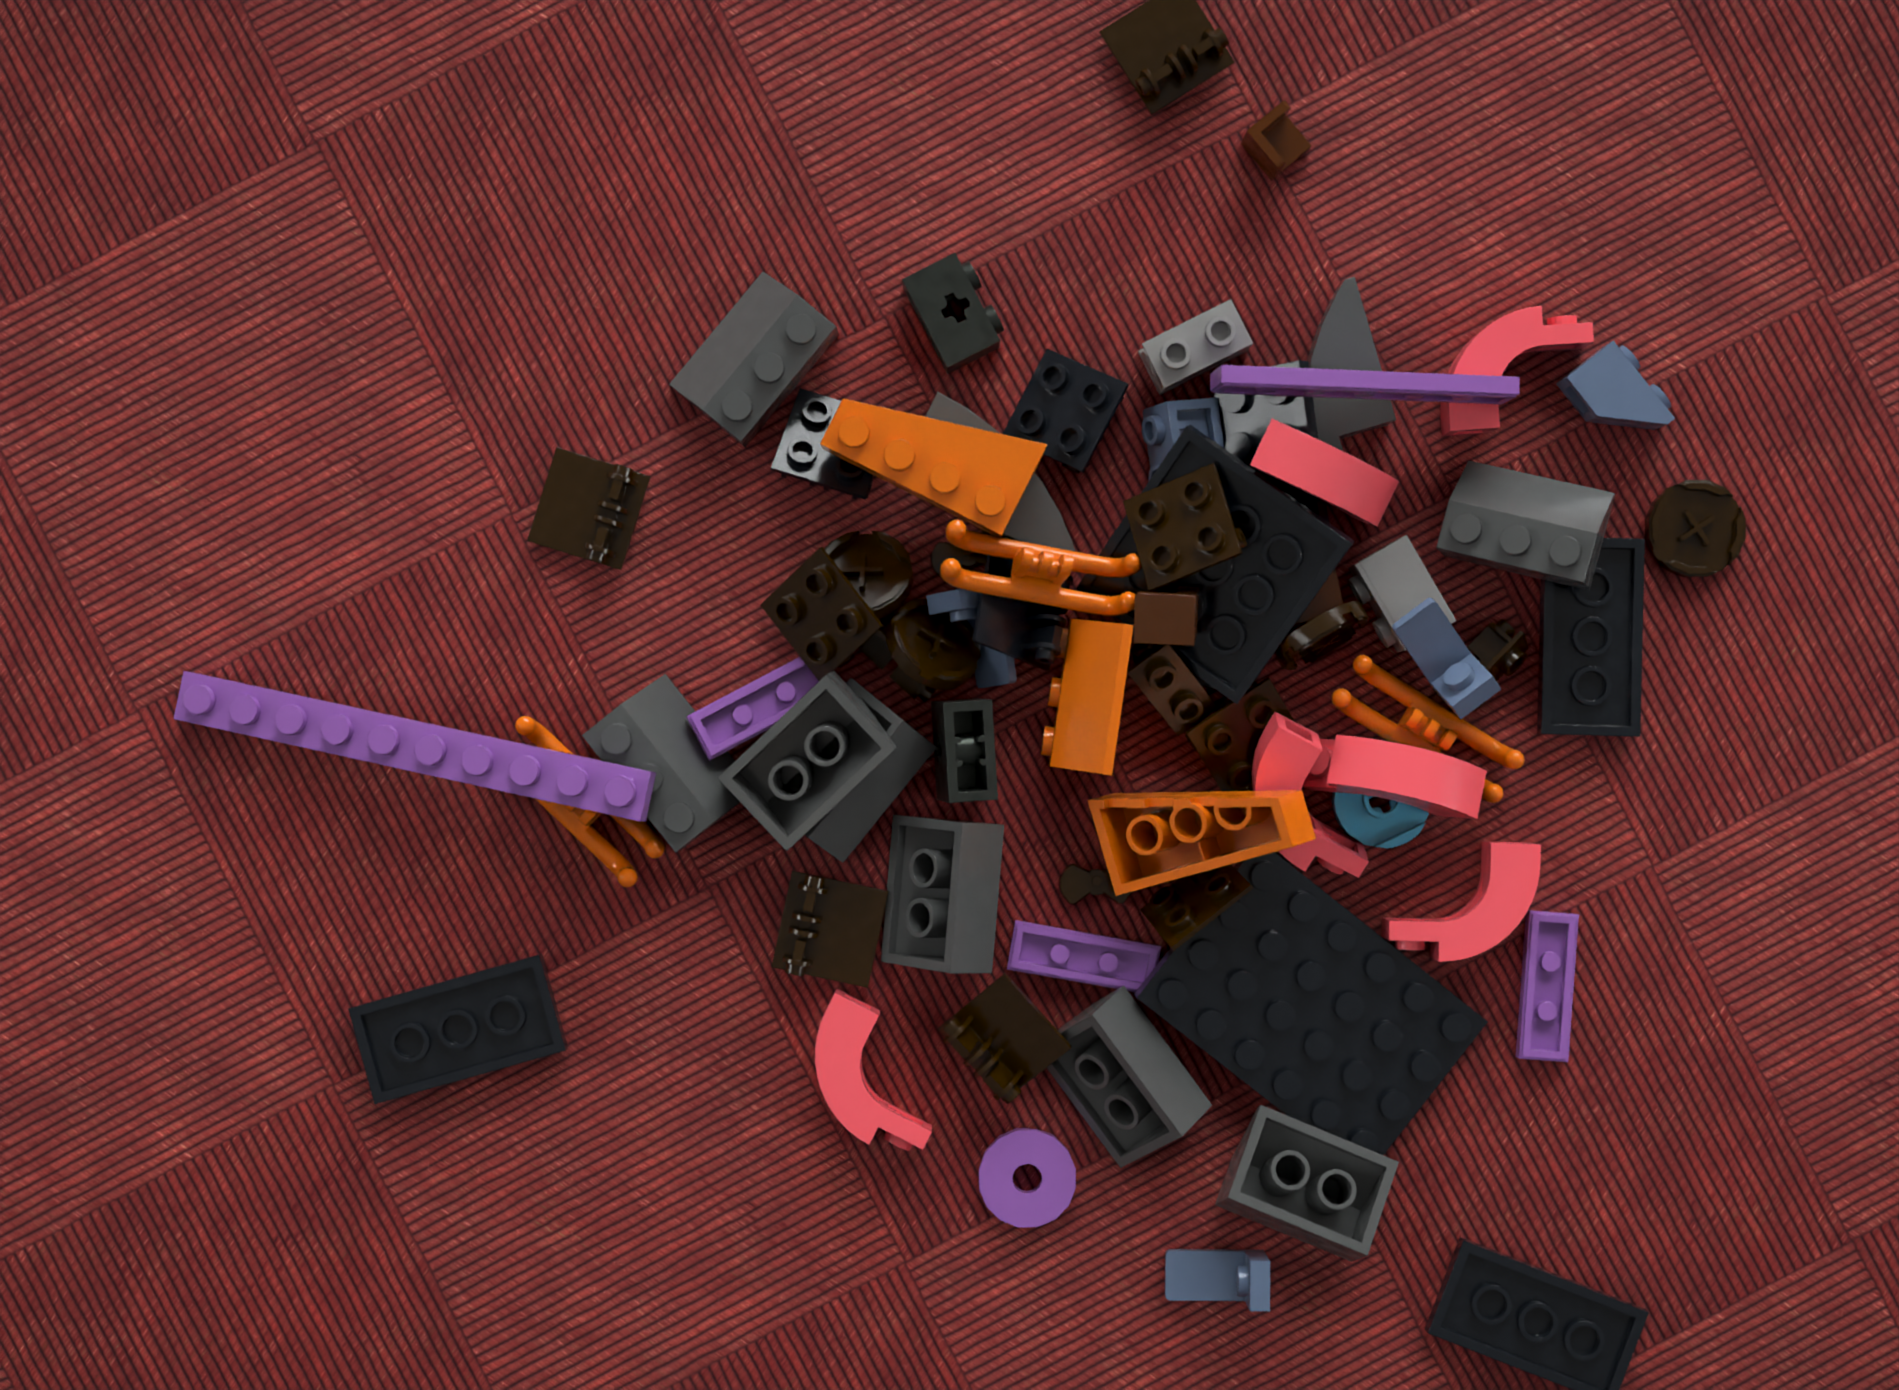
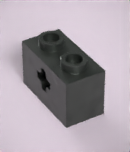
M953 253L902 279L903 289L947 374L1000 348L998 334L1004 331L1003 325L992 305L983 308L975 292L982 286L969 261L961 264L956 253ZM952 300L958 307L967 306L964 310V320L960 323L953 316L944 317L947 314V303Z
M974 698L931 701L933 745L937 747L934 750L937 800L947 803L998 800L992 699Z

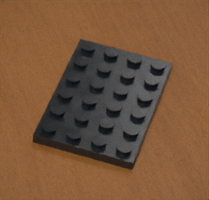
M1274 852L1238 862L1234 868L1251 884L1253 889L1175 951L1170 948L1134 995L1287 1116L1384 1155L1488 1021L1277 853Z

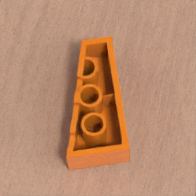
M844 398L820 442L823 450L997 537L1003 536L1047 448V444Z
M1302 790L1112 793L1087 800L1115 896L1292 848L1316 839Z

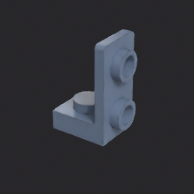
M956 589L926 596L929 615L949 613L950 622L967 620L974 629L980 593ZM980 644L981 657L977 661L978 667L975 671L977 687L987 688L1015 683L1017 677L1014 658Z
M1427 598L1392 625V630L1435 692L1460 719H1463L1501 690L1495 678L1470 653L1433 598Z
M1168 1249L1165 1252V1297L1169 1301H1245L1250 1311L1270 1312V1260L1264 1250Z

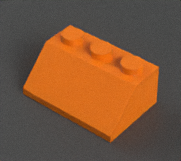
M1070 619L1068 629H1062L1060 641L1061 654L1055 656L1064 659L1061 678H1051L1048 706L1057 707L1054 727H1044L1041 755L1050 756L1048 766L1112 776L1134 625Z

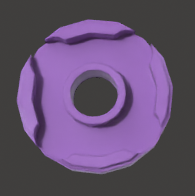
M1015 1128L999 1135L986 1148L979 1166V1190L986 1207L1001 1221L1018 1228L1040 1227L1056 1220L1069 1206L1076 1189V1168L1067 1147L1053 1134L1043 1130ZM1031 1164L1040 1170L1042 1177L1036 1188L1022 1190L1014 1184L1013 1174L1019 1166Z

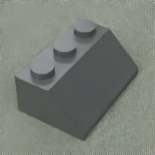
M762 272L669 385L746 448L838 337L837 327L798 294L765 272Z
M1468 460L1449 499L1436 548L1445 557L1590 591L1615 493Z
M832 671L808 691L725 770L718 779L777 842L788 851L897 747L869 707L835 671Z
M664 674L620 704L582 736L602 761L656 772L647 818L676 853L685 848L741 802L718 779L735 762V759L729 752H726L710 761L708 760L686 719L688 715L695 712L694 708L670 678Z
M852 678L846 684L869 707L897 748L805 834L807 838L842 863L937 748Z
M893 815L887 891L889 892L885 906L881 962L944 973H992L1004 825L966 820Z
M1124 985L1094 1002L1058 1029L1072 1048L1048 1066L1047 1069L1120 1168L1181 1138L1212 1106Z
M1259 1105L1230 1160L1215 1205L1353 1262L1368 1256L1399 1162L1273 1109Z

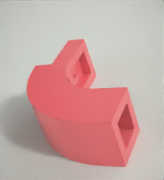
M1542 306L1514 311L1492 322L1475 335L1458 353L1447 374L1502 376L1508 364L1519 355L1531 352L1583 349L1594 342L1593 322L1577 323V316L1564 315L1547 318V325H1543ZM1440 402L1441 436L1492 433L1500 428L1499 404Z
M1271 419L1250 463L1252 467L1260 472L1325 501L1366 524L1370 523L1377 527L1399 483L1397 479L1372 465L1274 419Z
M1274 712L1255 749L1252 763L1253 791L1302 790L1308 773L1322 752L1319 735L1291 719ZM1310 813L1309 816L1316 839L1279 851L1284 858L1304 872H1306L1314 857L1317 856V861L1329 871L1340 875L1346 871L1359 878L1369 862L1362 843L1322 823Z
M1336 735L1335 739H1320L1322 752L1302 786L1311 791L1352 793L1389 799L1414 806L1436 816L1478 819L1487 771L1463 760L1414 746L1371 738Z
M1481 841V874L1479 884L1473 897L1463 908L1441 918L1382 917L1381 937L1389 941H1395V948L1399 950H1425V941H1429L1430 958L1438 962L1462 960L1491 949L1504 940L1519 925L1532 904L1540 876L1541 844Z
M837 988L821 1020L815 1045L816 1074L826 1103L838 1121L850 1133L870 1145L879 1127L886 1131L883 1138L891 1144L906 1151H910L912 1145L923 1150L932 1133V1125L880 1098L868 1084L863 1072V1047L881 1010Z

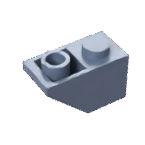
M1614 340L1601 347L1556 383L1586 422L1656 430L1668 425L1675 419L1668 410L1671 407V403L1665 393L1655 384L1648 385L1637 371L1640 369V363L1635 355L1623 345L1618 347Z

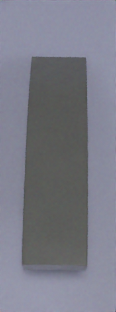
M1355 277L1345 279L1331 298L1311 344L1306 360L1309 363V368L1382 371ZM1313 397L1318 440L1342 451L1340 439L1388 426L1396 420L1391 400Z
M938 391L925 416L999 433L971 410ZM1034 473L1002 537L1075 551L1060 511L1043 482Z

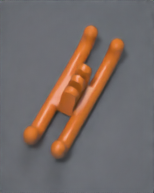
M959 519L950 521L946 527V538L955 547L974 553L1013 560L1011 577L1007 578L963 569L958 560L948 558L941 564L940 575L949 585L968 591L1104 616L1125 615L1134 610L1136 595L1133 592L1129 591L1121 595L1105 596L1061 588V585L1070 576L1071 571L1109 578H1122L1134 575L1142 568L1139 555L1136 553H1130L1121 558H1109L981 534L967 530L964 522Z
M1359 655L1354 659L1353 670L1362 679L1408 707L1398 724L1364 704L1344 688L1337 689L1332 694V703L1338 710L1386 741L1444 754L1441 750H1449L1457 738L1504 767L1519 769L1524 764V755L1520 751L1504 745L1464 719H1460L1453 712L1372 662L1371 658L1367 655ZM1485 779L1482 800L1490 803L1499 802L1503 798L1502 787Z
M521 716L517 719L515 723L516 731L529 739L537 747L573 754L535 719L529 716ZM535 799L617 877L621 886L628 888L635 885L638 878L637 871L612 844L591 826L602 813ZM610 815L644 848L647 856L655 859L663 855L665 851L664 842L646 822Z

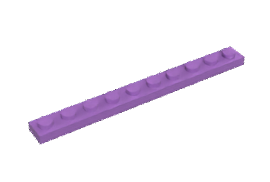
M183 671L173 718L175 720L640 822H646L656 772L189 671Z

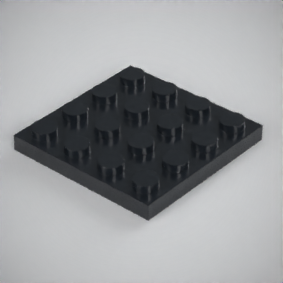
M1188 425L1141 493L1214 463L1235 529L1240 528L1246 538L1247 547L1241 549L1242 555L1152 592L1177 593L1179 586L1199 587L1197 638L1195 645H1171V647L1192 673L1235 704H1238L1355 541L1198 429ZM1127 514L1098 556L1121 558L1130 553L1138 554ZM1142 568L1134 575L1122 578L1086 574L1076 588L1082 592L1105 596L1121 595L1129 591L1135 593V595L1140 591L1150 592ZM1134 610L1125 615L1115 616L1125 624L1134 625Z

